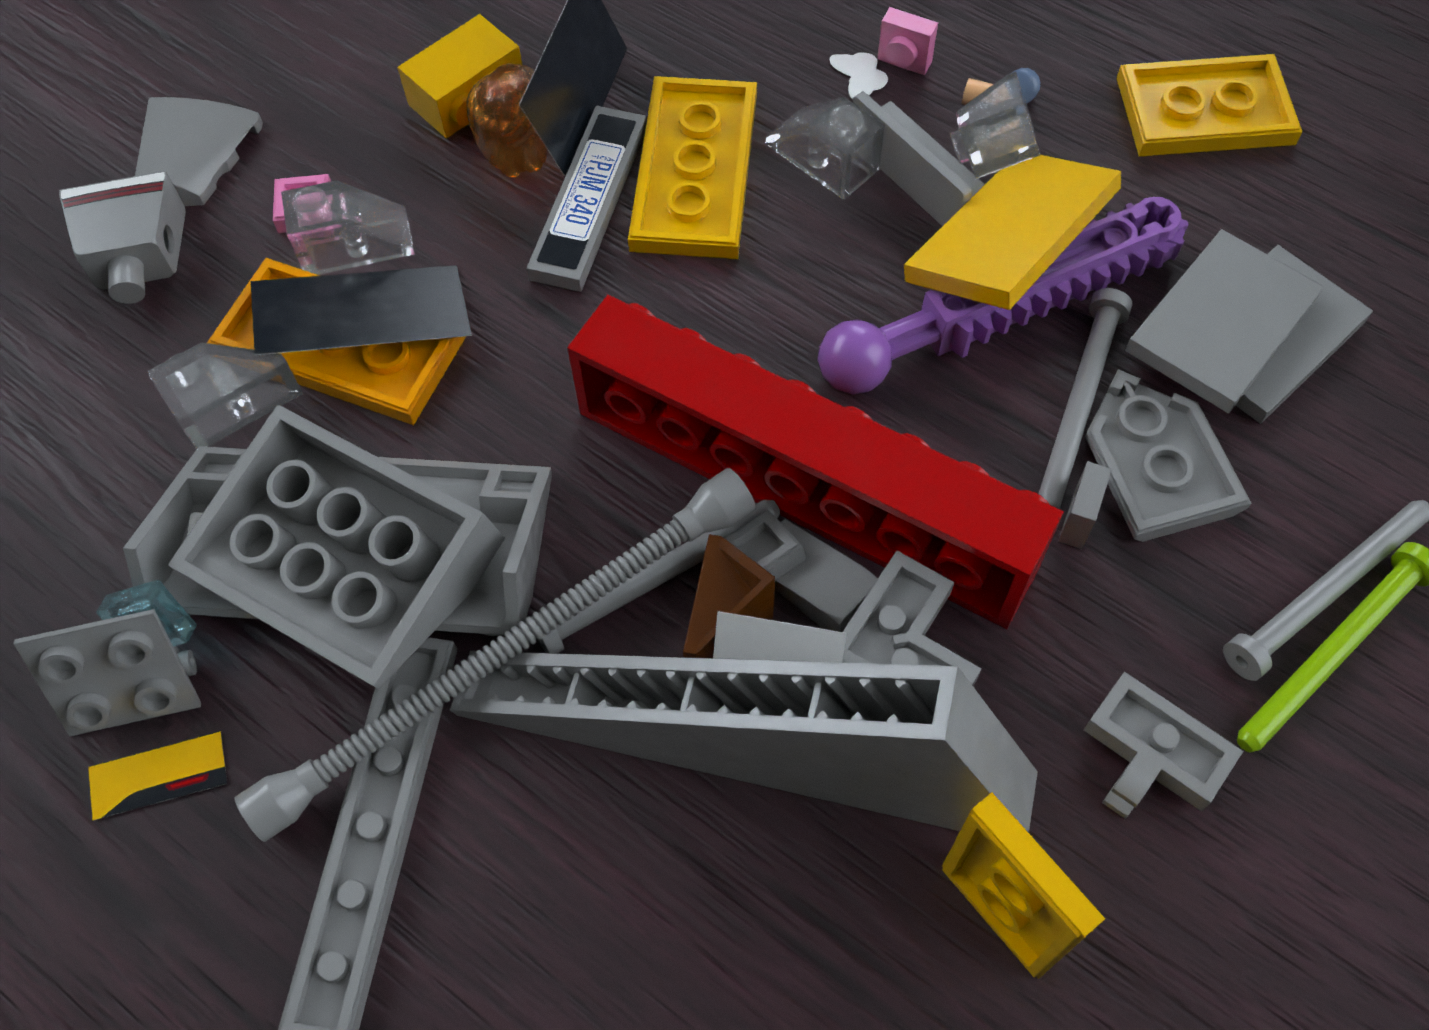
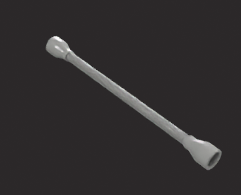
M726 468L700 486L688 505L672 516L673 520L670 521V525L665 524L663 529L659 528L656 531L657 534L652 533L650 539L646 537L643 539V543H637V548L631 547L629 549L630 553L625 551L623 557H616V562L612 560L609 562V566L604 565L602 567L603 571L597 570L595 572L596 576L591 574L588 577L589 580L583 579L581 581L582 585L576 584L574 586L575 590L572 588L568 589V594L563 593L560 596L561 599H554V604L549 602L546 605L547 608H540V613L534 612L533 618L528 616L525 619L526 623L521 621L518 623V628L513 626L511 628L512 632L506 631L504 633L505 637L500 635L497 637V642L492 640L490 647L485 645L483 651H476V656L470 655L468 657L469 661L463 660L461 661V666L455 665L454 671L449 669L447 676L442 674L439 676V681L434 679L432 686L427 684L425 685V690L419 689L417 691L418 695L412 694L410 696V701L409 699H404L403 705L397 704L395 706L396 710H388V715L382 714L380 716L381 720L375 719L373 720V725H366V730L360 729L358 730V735L352 734L351 740L345 739L343 741L344 745L337 744L336 750L330 749L328 755L322 754L320 756L321 760L315 759L312 761L309 759L296 769L266 776L235 796V803L242 817L255 835L263 842H266L297 821L314 796L328 788V783L332 781L331 777H338L339 771L344 773L347 770L346 766L351 768L354 766V761L358 763L362 760L361 756L368 757L369 751L375 752L377 750L376 746H384L383 741L390 742L392 740L391 736L397 737L399 735L398 731L404 732L406 731V726L412 727L414 725L413 721H421L420 716L427 717L428 711L434 712L436 710L435 706L439 708L443 706L442 701L447 703L450 701V696L455 698L458 695L457 691L462 693L465 691V686L470 688L472 681L477 683L479 681L478 677H486L485 672L492 673L493 667L499 668L501 666L500 662L503 664L507 663V658H514L515 652L520 654L522 647L527 649L529 648V643L532 645L536 643V638L541 640L543 633L548 635L550 629H557V624L563 625L564 619L569 621L571 614L576 616L578 610H585V605L591 606L592 600L597 602L599 596L604 597L606 595V591L608 593L612 592L613 587L617 588L620 586L619 582L625 583L627 581L626 577L631 579L634 576L633 572L635 574L640 573V568L646 569L647 564L651 565L654 563V559L659 560L661 555L665 556L668 553L667 550H674V545L678 547L681 545V541L691 542L703 533L729 528L754 511L756 504L748 488L732 469Z

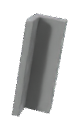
M864 91L853 97L849 141L940 225L943 226L985 185L892 101L880 106Z

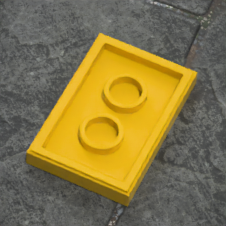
M1275 54L1126 64L1120 66L1116 79L1138 156L1296 145L1302 134L1300 123Z
M993 792L971 809L942 865V871L1034 978L1037 977L1039 979L1101 924L1105 918Z

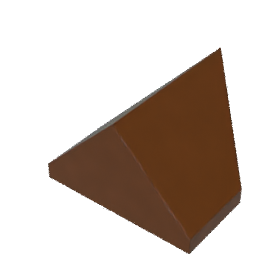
M712 534L708 536L683 649L684 658L713 659L718 611L773 620L775 576L722 536Z

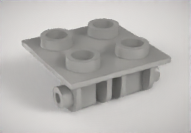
M155 609L14 640V646L69 737L201 707V701L188 677L196 675L197 664L195 656L191 650L180 651L177 646L173 647Z

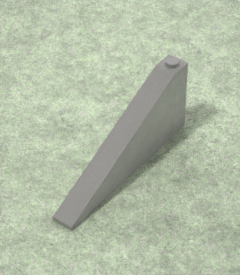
M470 651L469 656H476V651ZM515 652V657L512 659L508 657L507 663L503 664L500 662L501 666L499 668L493 667L492 673L485 672L486 677H478L479 681L477 683L472 681L470 688L465 686L464 692L460 693L457 691L458 695L453 699L450 708L451 712L465 718L956 831L961 830L971 809L993 792L1028 833L1030 829L1038 771L958 666L551 653L517 654Z

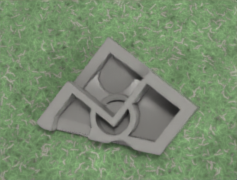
M151 97L148 100L135 176L166 171L185 206L204 205L217 189L216 183L222 174L230 171L240 159L236 152V147L248 132L259 134L262 130L263 121L260 114L246 108L209 100Z

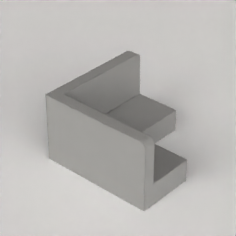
M896 551L843 630L844 633H847L842 663L958 666L972 686L981 672L980 667L924 636L949 598L955 582L905 554Z

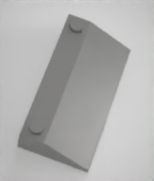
M199 446L123 547L139 611L155 609L156 612L171 613L173 615L191 614L258 619L168 566V563L187 537L191 513H203L247 449ZM378 457L484 513L505 537V540L473 591L435 631L500 636L504 635L506 631L512 632L511 628L513 626L518 628L519 622L523 621L525 623L533 597L552 478L551 467Z

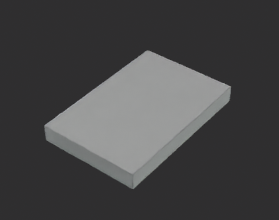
M1221 229L1133 334L1125 351L1229 414L1317 300L1324 286Z
M1280 245L1273 248L1267 255L1323 285L1324 288L1311 308L1236 403L1237 407L1260 424L1365 324L1373 312L1372 309Z

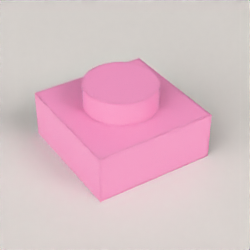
M889 7L881 23L877 60L925 75L933 59L938 22Z

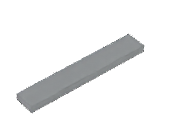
M427 638L380 689L375 688L364 730H366L367 724L373 725V720H381L380 716L382 714L388 715V710H396L395 706L397 704L403 705L404 699H409L410 701V696L412 694L418 695L417 691L419 689L425 690V685L430 684L432 686L434 679L439 681L440 675L444 674L447 676V671L449 669L453 670L458 650L454 641ZM435 706L436 710L434 712L428 711L427 717L420 716L421 721H413L414 725L412 727L406 726V731H398L399 735L397 737L391 736L392 740L390 742L383 741L384 746H376L377 750L375 752L369 751L368 757L361 756L362 760L358 763L354 761L278 1030H359L443 706L440 708Z

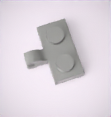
M1126 672L1122 674L1084 728L1085 732L1130 762L1102 802L1124 819L1129 816L1134 807H1137L1154 780L1200 811H1203L1212 802L1244 752Z

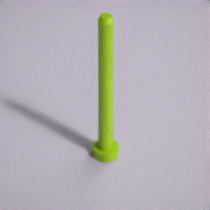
M1406 542L1399 547L1391 556L1393 570L1238 731L1237 743L1243 750L1249 753L1261 750L1415 585L1423 587L1429 585V549L1415 542Z

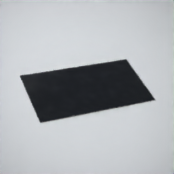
M567 0L519 104L565 177L595 106L603 107L627 51V47L602 0Z
M457 265L251 281L255 355L472 336Z

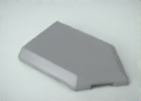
M1118 369L1085 438L1097 463L1112 469L1108 486L1134 539L1144 542L1230 518L1249 508L1252 503L1198 402L1174 393L1173 397L1167 396L1139 384L1141 378Z

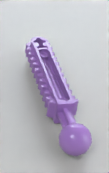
M1163 197L1144 198V200L1135 205L1132 203L1126 204L1124 210L1118 213L1112 210L1107 212L1105 218L1096 221L1092 219L1010 310L930 289L925 292L921 311L878 328L875 324L858 319L840 322L827 331L819 346L817 359L823 378L836 390L850 394H859L872 391L883 382L892 367L893 359L930 344L937 356L954 351L963 358L967 356L970 344L975 340L980 341L982 344L988 343L990 335L996 331L1002 335L1006 334L1010 325L1015 323L1021 326L1027 325L1029 318L1036 314L1043 318L1047 316L1050 308L1057 306L1062 310L1067 307L1071 299L1077 298L1083 301L1090 291L1106 288L1111 282H1115L1118 285L1123 284L1126 277L1130 274L1139 277L1144 274L1146 268L1155 267L1158 269L1167 260H1175L1185 241L1183 236L1188 227V222L1181 218L1178 206Z

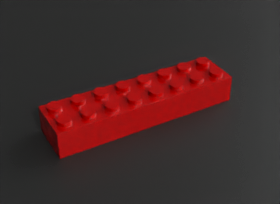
M607 294L567 347L581 415L708 479L713 478L726 468L732 469L744 482L755 503H759L762 500H774L779 507L781 516L884 568L896 551L905 554L955 582L948 600L1005 629H1008L1032 584L1064 511L1051 506L1044 497L1033 491L1018 490L989 476L983 468L968 461L959 462L930 448L924 440L908 433L900 434L873 421L867 413L856 407H843L816 394L809 385L795 379L787 380L762 368L754 359L740 353L732 354L707 342L701 334L692 329H680L655 317L642 305L636 303L627 304Z

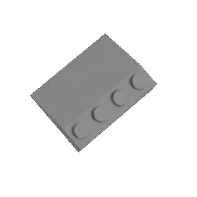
M277 404L168 563V566L375 688L380 689L473 591L505 540V537L485 514Z

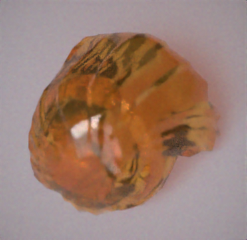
M513 63L502 64L474 83L467 97L466 109L474 139L484 157L495 168L500 169L504 175L517 178L522 172L528 171L531 173L541 169L542 164L547 159V148L519 106L534 70L526 65Z

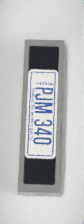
M595 106L526 269L530 281L582 292L644 138L646 130L645 115Z

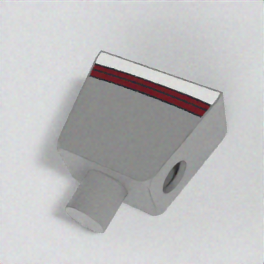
M166 171L59 190L74 255L96 288L108 289L109 296L113 300L131 304L139 302L145 297V282L169 278L176 273L186 210Z

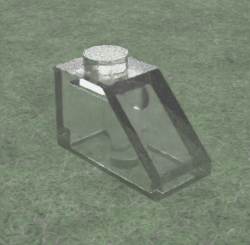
M1017 71L1004 76L957 111L958 130L950 133L959 163L964 164L970 161L976 179L1040 156L1033 121Z
M843 96L800 108L766 136V145L845 200L879 171L885 124Z
M338 180L281 192L287 236L302 269L319 275L415 255L408 215L404 205Z
M201 342L182 353L171 356L165 362L147 371L173 416L196 450L199 446L208 447L270 413L277 404L282 406L303 394L287 361L281 353L255 355L253 349Z

